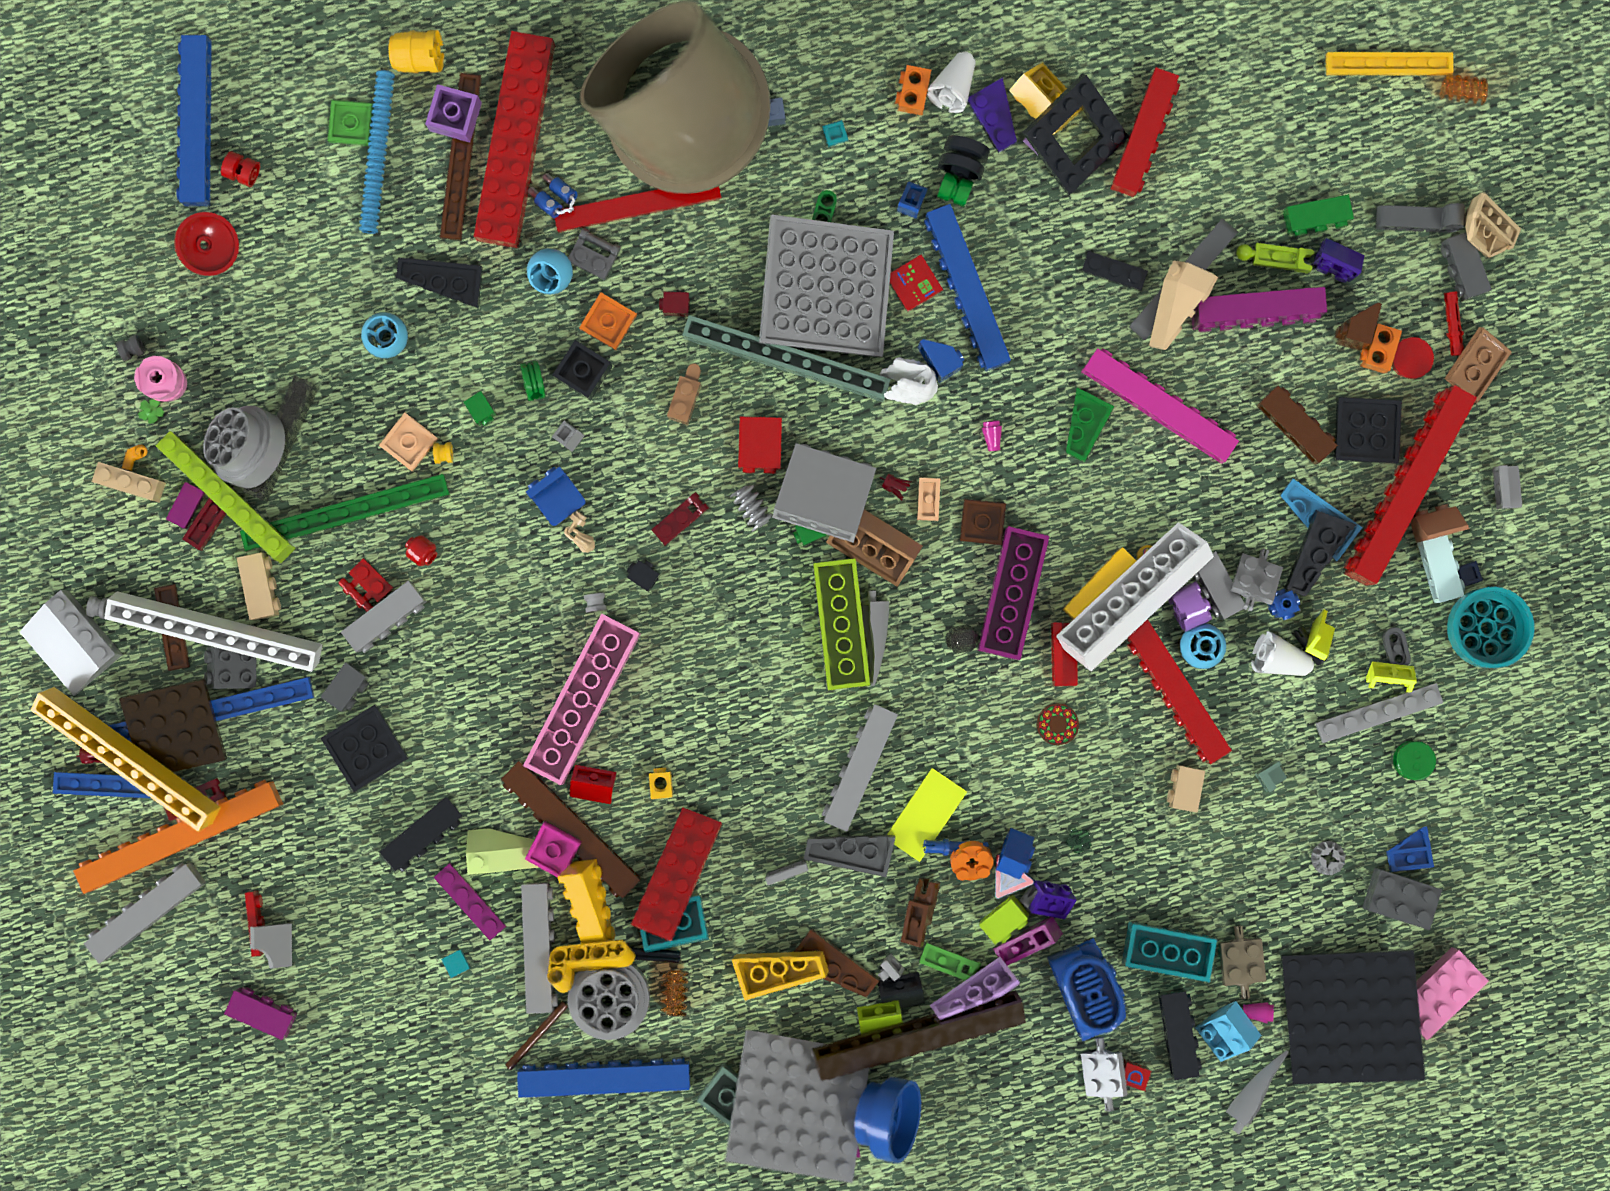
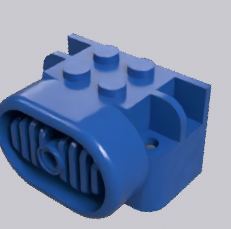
M1094 938L1047 957L1078 1036L1082 1041L1111 1032L1125 1020L1126 1012L1123 998L1125 995L1123 989L1115 979L1117 975L1113 965L1103 957Z

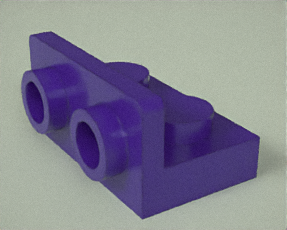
M1036 880L1034 886L1038 892L1028 907L1031 913L1066 919L1077 901L1072 893V889L1065 884L1059 885L1049 881Z

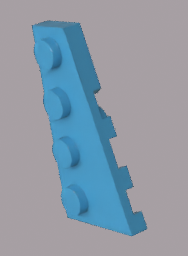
M1293 478L1280 494V497L1307 528L1310 525L1315 510L1356 524L1354 529L1350 530L1346 536L1345 542L1341 547H1338L1332 556L1335 561L1340 559L1363 528Z

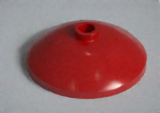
M211 212L195 213L184 219L177 228L174 238L175 251L181 263L193 273L202 276H214L225 272L234 264L239 252V240L234 227L224 217ZM202 241H204L207 245L205 249L201 248L200 243Z

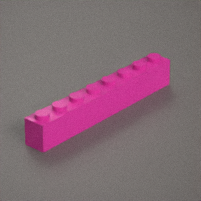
M1103 348L1095 350L1081 371L1083 374L1219 463L1226 462L1239 442L1233 432L1217 427L1218 423L1211 418L1205 419L1200 415L1201 412L1192 406L1188 408L1182 404L1183 400L1178 396H1170L1165 393L1164 387L1157 383L1153 385L1147 381V376L1141 372H1133L1129 369L1130 366L1122 360L1118 362L1112 358V354Z

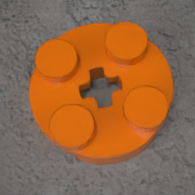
M968 841L959 845V849L951 853L950 864L952 871L959 880H977L990 875V870L993 866V856L991 850L983 846V843ZM971 858H974V863H967Z

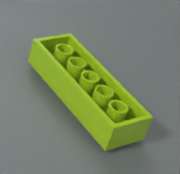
M856 558L813 563L827 690L869 686L870 679Z

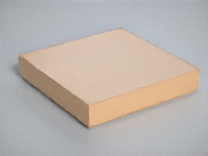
M404 413L379 446L413 472L433 447V444L437 442L438 438L408 414Z

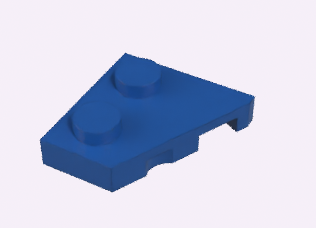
M1427 826L1420 828L1386 851L1390 873L1434 867Z

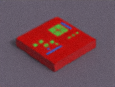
M922 254L890 273L889 284L907 313L943 291L942 286Z

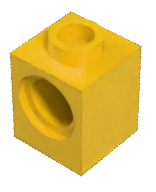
M666 767L654 768V773H649L651 799L673 797L671 771H666ZM658 777L666 779L667 785L664 789H659L655 785Z

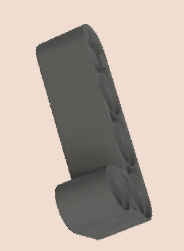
M1460 203L1447 204L1442 208L1383 205L1376 208V229L1403 231L1405 229V231L1424 232L1426 230V232L1445 233L1447 231V233H1453L1465 226V205Z

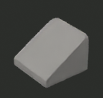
M565 420L552 436V438L571 452H573L584 437L579 430Z

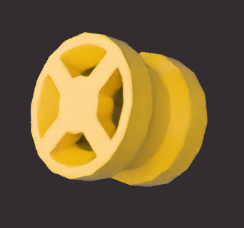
M446 442L443 445L439 443L433 444L435 464H440L442 461L453 463V447L451 442Z

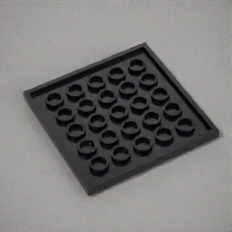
M1414 949L1282 955L1293 1084L1426 1081Z

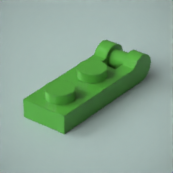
M928 942L925 943L919 959L921 964L962 980H967L976 974L977 969L979 970L982 964ZM964 964L969 966L967 973L961 972Z

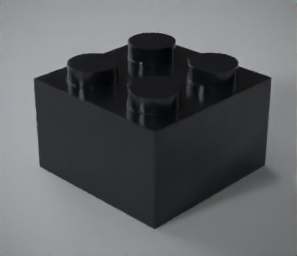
M574 340L552 376L557 381L591 401L613 365L602 356Z

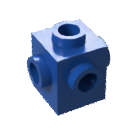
M1285 588L1276 591L1272 605L1267 604L1270 614L1274 615L1275 618L1282 617L1283 620L1294 617V612L1300 610L1298 595L1296 593L1293 594L1292 590L1285 591ZM1285 600L1287 602L1288 608H1285L1283 606V602Z

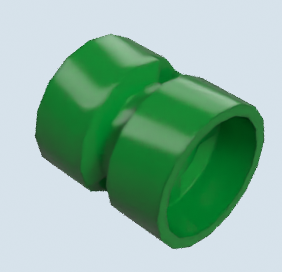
M946 172L937 198L947 202L951 199L953 204L964 208L974 182L965 178L958 180L957 175Z

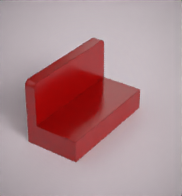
M575 765L570 784V797L611 804L617 772Z

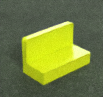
M1325 609L1322 610L1312 624L1305 650L1323 661L1329 655L1335 631L1334 627L1325 623L1328 612Z

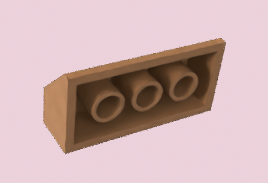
M863 510L854 542L829 536L826 542L848 557L856 558V562L897 587L923 545L866 510Z

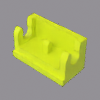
M1371 662L1366 676V682L1369 683L1368 688H1374L1376 682L1402 684L1404 687H1407L1406 692L1410 693L1417 682L1414 666Z

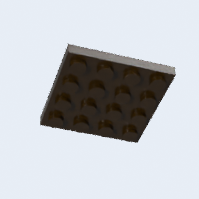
M205 678L119 698L132 743L170 771L176 772L227 759Z

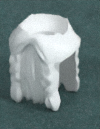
M898 357L894 360L893 365H889L888 368L882 369L880 372V376L898 381V385L892 386V391L884 393V397L907 404L918 405L921 402L925 403L933 398L937 392L936 374L925 363L915 361L914 359Z

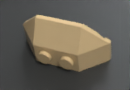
M1480 193L1473 198L1466 210L1465 228L1467 240L1485 257L1490 258L1505 250L1514 248L1521 228L1486 193Z

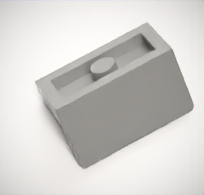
M1508 465L1494 467L1493 478L1496 510L1522 507L1519 467Z

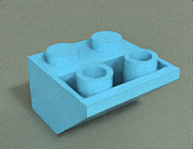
M1236 1001L1221 1007L1195 1027L1220 1062L1250 1050L1261 1037L1259 1031Z

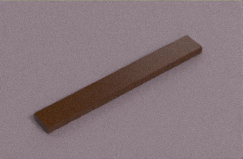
M460 73L458 90L475 94L479 97L482 76ZM475 128L470 142L452 138L440 231L441 239L462 241Z

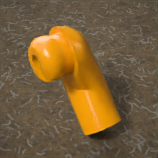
M140 444L129 448L126 451L122 468L132 471L134 462L147 455V448Z

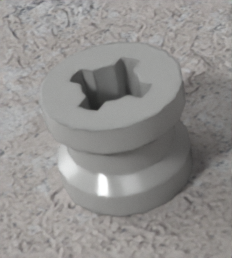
M605 593L584 595V600L587 602L586 612L607 610L603 600Z
M90 596L86 607L87 616H99L101 619H105L108 598L101 600L96 596Z

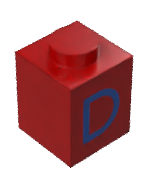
M1124 1059L1126 1085L1145 1091L1151 1070L1146 1066Z

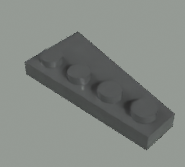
M896 835L808 837L803 860L887 877Z

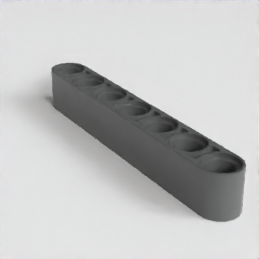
M1222 218L1185 262L1206 270L1238 231ZM1162 289L1129 326L1144 341L1152 333Z

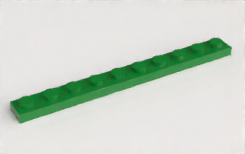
M444 474L269 523L287 540L448 496L450 492ZM244 530L240 531L246 552L262 548Z

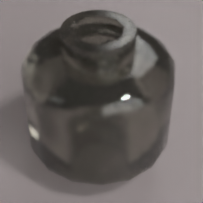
M967 624L953 626L950 628L949 633L946 634L947 647L957 654L973 651L976 643L979 641L977 631Z

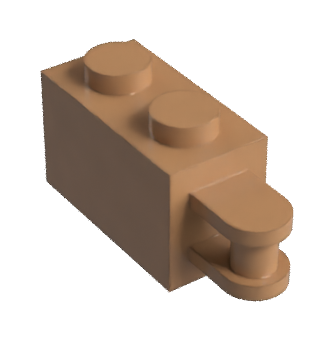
M690 364L685 377L680 376L667 414L668 419L686 425L689 424L701 388V383L698 382L701 370L697 364Z

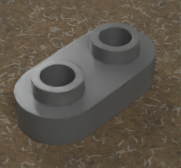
M1399 628L1385 630L1382 635V641L1388 663L1408 666L1411 657L1404 632ZM1392 634L1396 636L1395 642L1390 641ZM1396 655H1400L1401 661L1399 663L1395 661Z

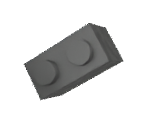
M345 662L321 695V698L340 712L350 711L357 702L355 697L359 692L363 693L368 687L369 683L367 680L370 677L351 663Z

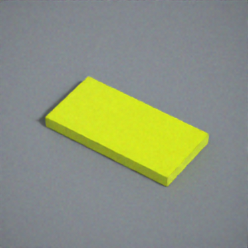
M931 768L887 835H896L894 845L920 862L926 854L923 851L926 848L923 847L924 840L936 839L967 791Z

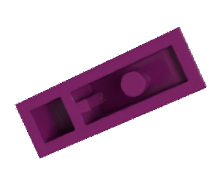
M1049 917L996 946L993 950L997 957H1001L1008 966L1056 943L1063 933L1054 917Z

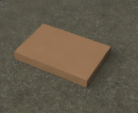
M1479 327L1444 379L1452 386L1456 385L1476 396L1477 399L1474 403H1478L1512 351L1484 327Z

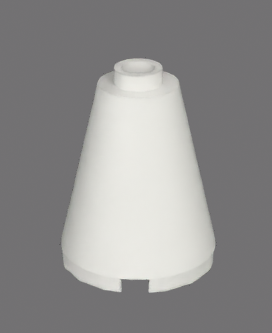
M968 52L957 53L929 86L928 98L937 107L942 109V105L950 108L949 112L952 113L964 111L967 106L976 64L972 54Z
M1267 631V634L1260 635L1254 646L1252 654L1257 655L1255 661L1251 660V665L1255 672L1306 676L1314 668L1312 656L1272 632Z

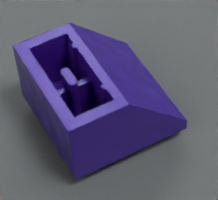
M1326 238L1321 242L1311 265L1315 266L1318 272L1323 274L1331 273L1335 275L1336 280L1346 283L1360 275L1365 255Z

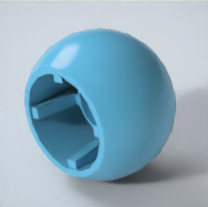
M552 248L542 249L536 252L527 264L528 280L532 287L540 293L548 295L558 294L565 290L572 280L573 269L571 261L560 250Z
M380 312L372 315L365 321L361 331V339L364 347L370 354L379 358H392L404 350L408 340V332L404 322L398 316L387 312ZM384 324V326L378 328L377 331L374 332L379 325ZM391 324L396 326L397 333L391 329ZM390 332L391 339L383 342V334ZM372 337L376 338L377 342L381 345L375 347Z
M1204 623L1184 632L1180 640V653L1183 659L1197 669H1209L1216 666L1223 659L1226 652L1224 635L1211 624ZM1200 631L1206 632V633L1210 634L1211 637H1209V636H1203V637H1201V635L1199 634V632H1200ZM1192 638H1195L1196 640L1193 645L1194 650L1191 651V640ZM1203 640L1208 641L1210 645L1206 652L1200 648ZM1196 654H1199V655H1202V656L1207 655V657H1206L1207 660H1206V661L1199 660L1198 658L1195 657V655H1196Z

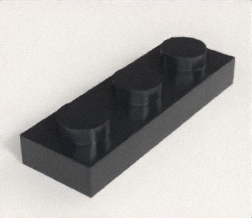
M1088 251L1081 272L1141 292L1148 270Z

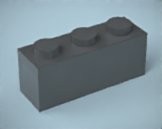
M1466 233L1448 238L1441 243L1442 256L1447 258L1449 264L1448 273L1451 278H1454L1456 284L1455 291L1458 292L1457 295L1461 298L1462 302L1492 290L1478 249L1467 240Z

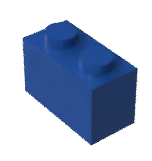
M1010 828L1004 839L996 870L1020 880L1023 873H1028L1032 861L1029 859L1032 858L1035 847L1032 846L1034 837Z

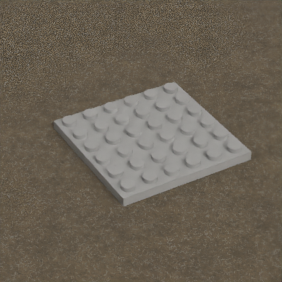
M771 215L759 343L883 357L894 231Z
M746 1030L724 1162L853 1183L858 1142L855 1137V1115L860 1097L867 1086L869 1068L835 1077L831 1080L821 1081L816 1070L812 1048L825 1044Z

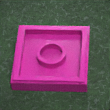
M545 821L525 860L557 877L572 863L582 841Z

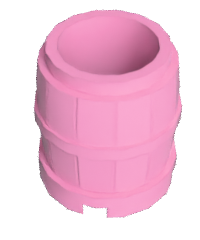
M162 356L145 358L142 361L143 363L137 367L134 379L136 386L144 395L163 402L175 401L184 394L187 388V378L183 370L176 363ZM158 375H162V379L159 383H157L156 379Z

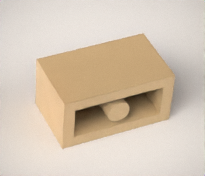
M1177 765L1176 769L1172 770L1171 781L1174 783L1172 790H1169L1167 795V802L1170 803L1169 807L1198 813L1205 776L1204 770Z

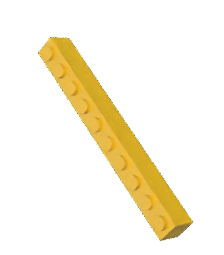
M53 687L38 693L31 708V711L196 831L199 832L213 824L221 808L219 805L57 688Z

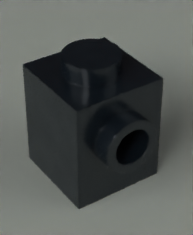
M646 559L644 562L640 560L637 563L633 562L626 571L629 573L627 578L647 592H650L661 575L654 571L656 566Z

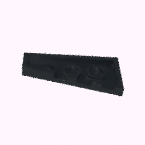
M398 257L397 280L479 309L482 266Z
M1315 510L1284 588L1306 597L1321 576V572L1326 564L1330 563L1333 559L1332 556L1338 547L1342 546L1350 530L1354 529L1356 524Z

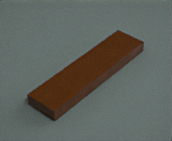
M176 584L154 588L157 602L180 607ZM162 634L168 671L189 668L190 662L186 639Z

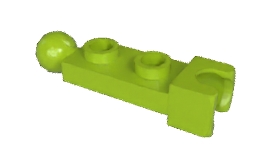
M1256 243L1254 250L1247 244H1242L1236 249L1238 259L1246 261L1253 258L1252 265L1292 270L1301 273H1310L1313 268L1303 261V258H1309L1315 253L1312 249H1298Z

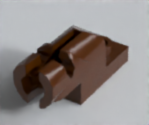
M919 878L914 898L908 902L901 937L902 943L923 947L927 926L932 923L940 881L929 882L930 878Z

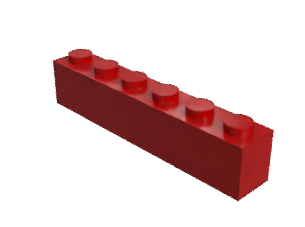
M1157 67L1154 69L1110 189L1134 197L1137 192L1141 193L1145 183L1142 180L1144 173L1148 174L1152 164L1149 158L1151 153L1155 154L1159 142L1156 141L1158 134L1162 135L1166 126V122H1163L1165 114H1170L1173 103L1170 102L1172 95L1176 96L1180 87V83H1177L1179 75Z

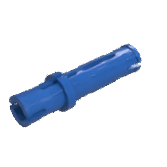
M943 839V841L924 840L923 847L926 848L923 851L924 853H942L943 856H948V854L959 849V845L964 842L949 841V839ZM981 842L983 846L988 847V842Z

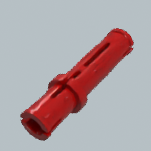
M1457 291L1443 294L1448 324L1447 338H1449L1451 356L1461 355L1464 350V331L1461 328Z

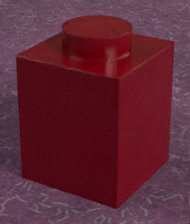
M663 292V297L659 298V310H663L664 316H689V292Z

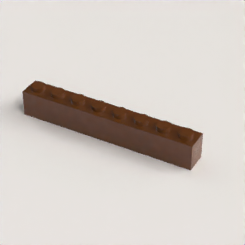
M522 760L518 761L501 778L504 782L503 787L509 793L514 792L519 797L517 800L523 807L527 808L529 806L534 811L532 815L540 823L546 821L582 841L576 853L579 856L578 860L596 859L598 866L601 868V882L605 881L610 886L608 890L616 898L620 896L623 899L642 878L532 770L524 767Z

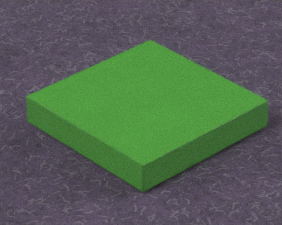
M331 100L327 141L330 143L368 146V143L371 142L369 136H371L370 130L372 129L370 124L373 123L371 121L373 116L372 110H374L372 107L373 103Z

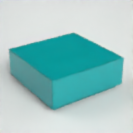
M842 120L822 126L828 147L848 141Z
M462 949L441 959L450 978L471 968Z

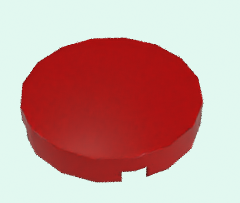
M1409 337L1403 339L1398 343L1392 368L1401 377L1409 379L1423 377L1433 366V350L1421 338Z

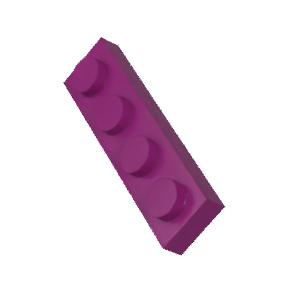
M451 863L434 877L489 941L506 927V924Z

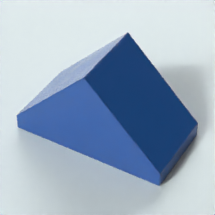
M908 181L898 204L897 212L917 219L928 188Z

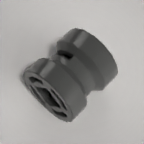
M137 334L130 336L127 341L122 339L116 342L118 353L123 361H128L135 355L141 356L145 354L143 343Z

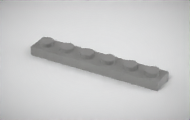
M1433 683L1412 690L1411 693L1406 692L1316 722L1315 724L1321 742L1325 743L1442 704L1443 700L1437 683Z

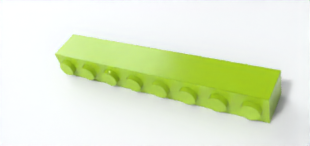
M169 431L155 445L274 560L282 563L296 549L226 481L220 479L216 472L179 436Z

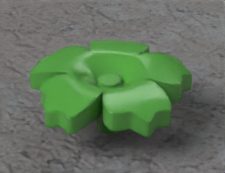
M154 399L149 402L146 400L140 402V409L144 410L138 413L140 419L144 421L148 419L149 424H155L159 420L158 417H163L165 412L162 407H159L160 401Z

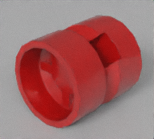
M233 151L227 153L221 166L222 177L232 181L237 179L238 183L247 187H252L255 184L260 172V162L251 158L244 159L243 155Z

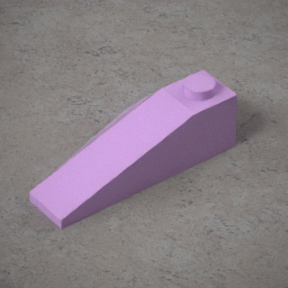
M999 957L930 1006L941 1020L1000 998L1018 986L1020 982L1001 957Z

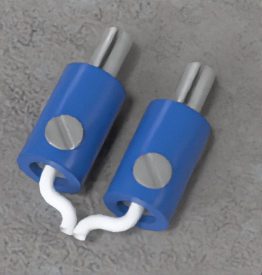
M546 173L543 175V180L550 184V191L566 204H570V209L562 210L563 206L545 191L538 192L533 187L528 189V193L535 198L534 203L552 218H556L565 212L571 213L574 210L572 206L578 193L559 177L554 179Z

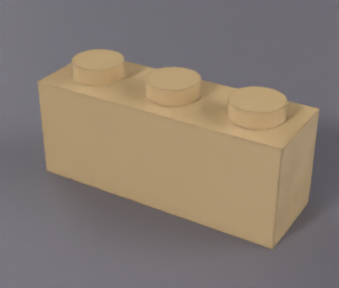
M101 462L97 463L92 479L94 483L159 503L166 484L165 482Z
M260 552L238 557L237 563L249 620H259L279 615L278 610H281L279 598L275 597L274 589H277L275 578L271 577L270 569H272L270 556Z

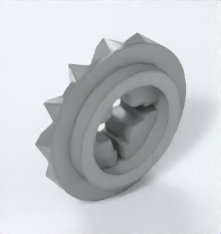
M1324 841L1313 849L1311 861L1319 873L1334 875L1340 872L1343 865H1345L1346 854L1337 843ZM1331 852V856L1337 861H1330L1326 864L1327 860L1321 857V855H1329Z

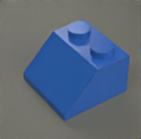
M925 339L919 342L918 350L927 365L935 372L938 383L961 371L964 365L962 362L964 358L959 350L955 351L953 346Z

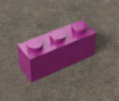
M247 987L234 990L224 1015L280 1040L288 1036L298 1014L293 1012L292 1007L285 1004L277 1005L273 1003L274 1000L264 995L259 997L254 994V990Z

